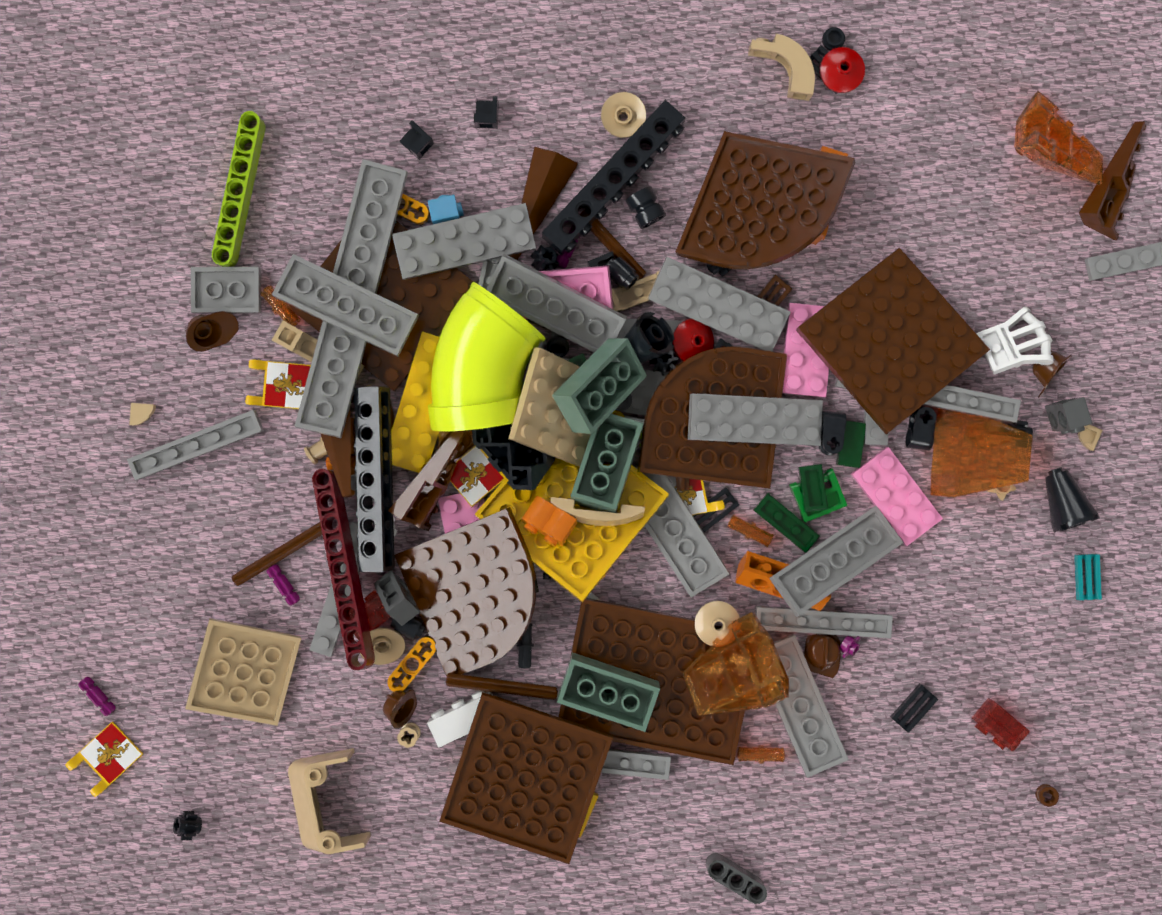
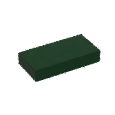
M846 421L844 446L838 452L836 465L860 468L866 423Z
M822 464L798 467L804 512L828 509Z

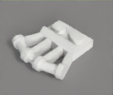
M1026 306L1005 323L976 333L990 348L984 355L994 375L1014 367L1018 368L1022 364L1050 365L1054 362L1051 355L1052 338L1049 334H1046L1044 322L1034 317L1030 313L1031 310ZM1020 320H1024L1029 324L1012 332L1009 331ZM1032 333L1037 335V338L1016 345L1014 342L1015 339ZM1041 347V355H1020V353Z

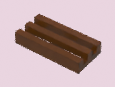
M775 274L756 297L762 299L772 285L777 282L778 285L765 301L770 302L783 287L785 289L784 292L774 303V305L779 306L792 288Z

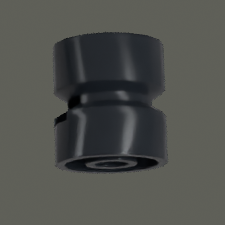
M651 186L637 191L626 199L631 212L637 213L635 218L640 229L647 228L666 216L662 205L655 203L657 196Z

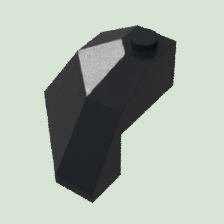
M512 424L472 430L473 444L485 452L489 457L487 460L498 472L504 474L509 480L507 483L513 490H535L555 461L556 457L508 439Z

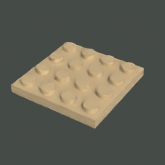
M542 348L533 349L508 439L573 465L581 466L591 434L572 432L552 397V394L579 366Z
M209 618L185 709L278 726L301 636Z

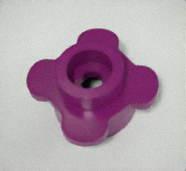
M847 636L843 640L839 650L844 653L842 656L844 659L848 655L854 656L859 650V636L855 639Z

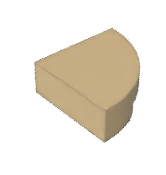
M131 403L129 425H141L154 414L156 405Z
M1087 425L1084 426V431L1078 432L1081 443H1084V447L1094 451L1103 430Z

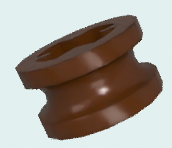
M1042 784L1036 789L1035 796L1041 804L1047 807L1056 805L1059 800V793L1055 788L1048 784ZM1048 790H1050L1049 793L1052 795L1051 798H1046V801H1044L1045 797L1042 796L1043 793H1048Z

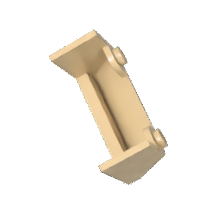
M354 748L300 758L293 761L288 768L302 844L308 849L324 854L339 853L364 848L371 837L370 832L340 837L334 830H324L316 786L323 784L327 779L328 771L326 765L349 761L355 753Z

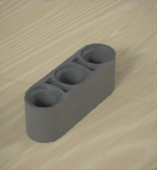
M713 853L707 857L706 868L713 880L754 904H760L766 900L767 890L763 881L758 876L721 854ZM715 863L722 864L718 870H714L711 867ZM741 875L738 881H731L732 876ZM755 886L761 887L756 893L750 892Z

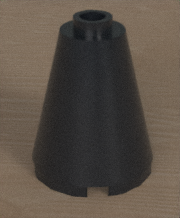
M645 312L639 316L624 337L628 338L640 363L663 356L674 347V345L672 346V341L675 339L671 327L662 317L660 319L654 317L655 313Z
M1061 467L1048 472L1049 476L1045 477L1051 525L1054 533L1100 518L1098 512L1068 470L1063 471Z

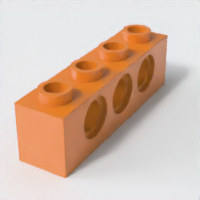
M747 551L738 564L735 583L783 599L769 578L789 564ZM831 594L811 608L821 611L831 599Z

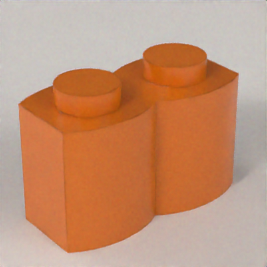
M536 496L522 517V521L525 524L524 528L532 534L538 532L544 535V540L554 547L557 544L563 546L577 524V519L539 496Z

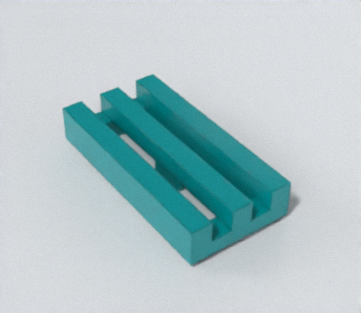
M1100 554L1074 555L1076 600L1102 599ZM1082 559H1085L1086 595L1083 593ZM1091 559H1092V561H1093L1094 594L1092 593V569H1091Z

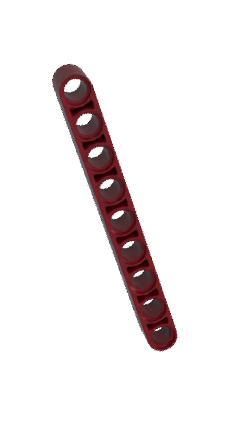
M318 469L312 476V483L346 659L351 669L364 670L374 664L375 654L345 501L334 471ZM328 475L329 481L324 485V477ZM332 496L333 504L329 507L328 499ZM336 518L338 525L333 529L332 522ZM338 541H341L342 548L338 552L336 549V545ZM343 563L346 565V572L344 574L341 572V565ZM347 585L351 589V593L348 597L345 594V588L347 587ZM351 608L355 610V617L353 619L349 616ZM355 631H358L360 635L358 642L354 640ZM360 653L364 657V663L362 665L358 661V656Z

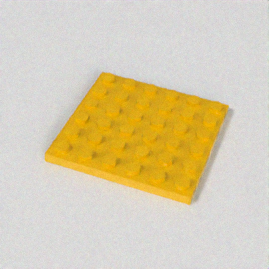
M555 458L554 463L535 490H513L507 483L509 480L505 478L474 515L478 519H482L510 507L533 563L583 603L669 497V493L642 472H637L638 469L631 465L617 513H621V504L645 507L644 516L636 521L614 526H596L577 522L564 545L560 546L557 544L554 547L544 540V535L538 532L532 534L524 528L525 524L522 521V517L536 496L550 503L551 497L571 499V493L580 466ZM606 462L603 465L610 466L611 464ZM575 504V507H574V509H582V510H592V511H596V510H593V509H590V508H587V507H583V506H580V505H577V504Z

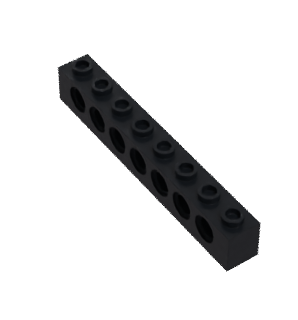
M665 99L542 231V238L561 256L565 252L570 253L578 244L576 240L581 235L585 237L591 231L593 221L596 219L601 220L608 212L607 207L612 202L616 204L624 194L622 191L627 186L632 187L635 184L641 170L644 169L646 171L654 162V156L657 153L662 154L670 145L668 141L673 136L677 138L683 132L686 118ZM657 127H663L666 129L667 132L665 134H659L656 132L655 129ZM648 143L651 149L645 151L641 149L640 145ZM632 159L636 162V166L628 167L624 162ZM611 176H618L621 182L613 184L609 178ZM597 192H602L606 198L604 200H597L593 195ZM586 208L591 214L587 217H582L578 211ZM572 225L575 231L567 234L563 231V227Z
M390 387L354 388L353 396L356 436L354 442L356 450L355 472L357 475V486L355 489L357 496L356 517L358 519L357 562L359 572H387L395 570L393 514L388 511L393 505Z

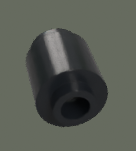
M613 257L605 265H609L610 279L626 290H629L639 278L636 270L621 257L616 259Z
M416 616L403 626L395 619L392 620L390 625L395 631L412 641L416 637L420 639L426 627L422 625L424 620Z

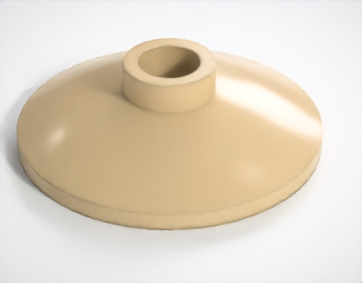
M619 92L613 94L603 104L601 110L602 124L615 137H631L646 121L645 106L632 93ZM626 114L628 118L622 121L619 119V116Z
M712 601L703 605L695 617L697 635L704 643L710 646L720 647L731 643L737 637L740 630L739 614L733 606L723 601ZM716 622H722L723 625L720 629L714 628Z
M378 628L370 631L375 654L374 664L385 665L400 658L405 649V641L399 632L390 628Z

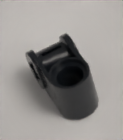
M921 406L910 415L905 437L907 448L928 451L932 449L936 423V413L932 408ZM920 414L926 415V419H920Z
M822 411L821 446H819V450L824 455H833L843 449L846 413ZM831 441V443L835 444V447L831 448V446L827 445V442Z

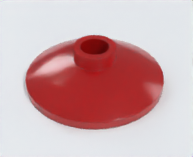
M839 47L829 51L820 64L822 82L827 88L837 93L853 91L861 84L865 76V64L862 57L855 50L847 47ZM841 65H847L848 70H842Z
M694 319L684 320L676 327L673 333L675 339L672 341L676 355L682 361L697 353L714 348V335L711 328ZM696 337L699 339L698 345L695 343Z

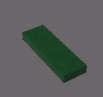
M766 493L753 509L754 512L804 553H807L820 537L819 534L769 493Z

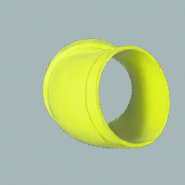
M472 282L469 290L462 295L450 313L436 347L431 379L432 404L428 405L430 426L433 431H464L512 424L523 388L524 374L532 357L533 349L538 348L546 339L526 319L475 282Z

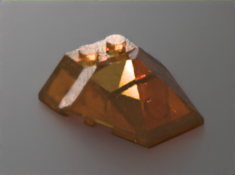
M1037 91L1016 121L1014 148L1021 156H1026L1042 168L1096 185L1102 184L1103 155L1084 135L1079 138L1071 129L1074 124L1070 120L1065 122L1057 114L1059 108Z
M938 408L931 468V495L958 497L1029 481L1033 435L991 418Z
M753 612L733 621L727 627L730 630L722 640L716 638L712 642L714 645L705 653H702L683 672L699 716L768 708L789 697V678L774 642Z

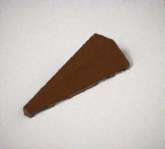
M1145 121L1133 124L1079 212L1085 226L1113 240H1118L1119 237L1115 226L1117 220L1122 221L1124 217L1121 210L1125 200L1129 197L1136 164H1134L1132 159L1134 152H1140L1141 144H1138L1143 130L1146 129Z
M534 147L521 204L526 203L533 235L578 165L577 162L557 152ZM517 253L509 256L518 260L522 253Z
M349 408L342 438L321 434L342 497H352L355 495V491L351 489V475H355V468L351 467V454H354V418H351Z
M471 430L453 431L388 511L402 521L412 523L419 529L429 531L432 526L429 523L432 513L436 514L439 509L436 503L441 495L445 494L457 465L454 461L458 451L463 450L464 444L462 440L466 433Z

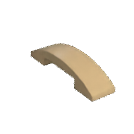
M659 271L637 280L629 290L621 287L613 288L614 310L621 312L650 301L647 298Z
M282 321L272 338V341L312 362L318 341L314 337ZM361 364V366H360V370H359L358 376L360 375V373H361V371H362V369H363V367H364V365H362V364Z
M551 497V504L573 516L577 519V522L589 525H622L642 518L645 507L623 504H621V513L574 509V499Z

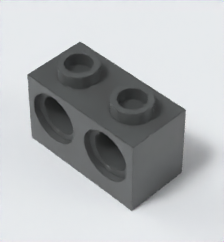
M1085 397L1065 399L1045 405L1052 431H1061V434H1073L1084 431V426L1093 424Z
M389 571L373 583L386 612L401 626L420 613L407 584L393 571Z

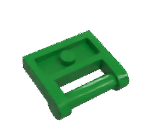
M832 468L825 470V473H823L824 483L829 481L831 485L830 488L826 489L828 509L804 512L800 483L794 482L789 484L804 522L848 506Z

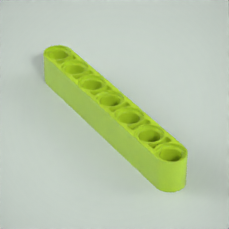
M253 111L244 112L239 120L212 249V259L221 267H234L238 262L265 134L264 121ZM257 120L256 126L249 128L250 122ZM252 142V148L244 151L245 145ZM248 164L247 170L244 173H240V167ZM239 186H243L242 193L235 195V190ZM238 208V215L231 218V211ZM230 230H233V231H234L233 237H232L231 239L227 240V239H226V234H227V232L230 231ZM225 252H229V259L226 262H222V255Z

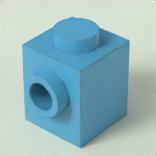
M441 195L437 199L428 200L433 224L461 218L460 216H464L462 203H457L455 195Z

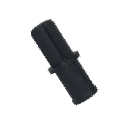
M532 623L529 624L525 634L516 644L518 647V667L523 669L531 667L532 647H534V643H532Z

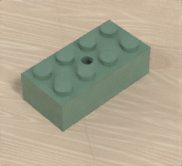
M608 338L552 394V397L572 432L592 434L647 375L628 338Z
M610 414L590 435L571 493V499L575 500V504L596 511L617 513L642 434L643 423ZM606 462H608V463H610L611 465H610V466H605V465H603V464L606 463Z
M572 652L558 693L557 703L645 732L660 691V685L657 680ZM605 689H612V691L609 692V693H608V692H605L604 690H605Z

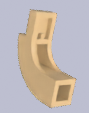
M780 34L775 35L773 42H769L765 38L752 39L748 56L773 59L781 63L789 76L787 98L809 101L814 92L815 73L811 59L806 51L794 40Z

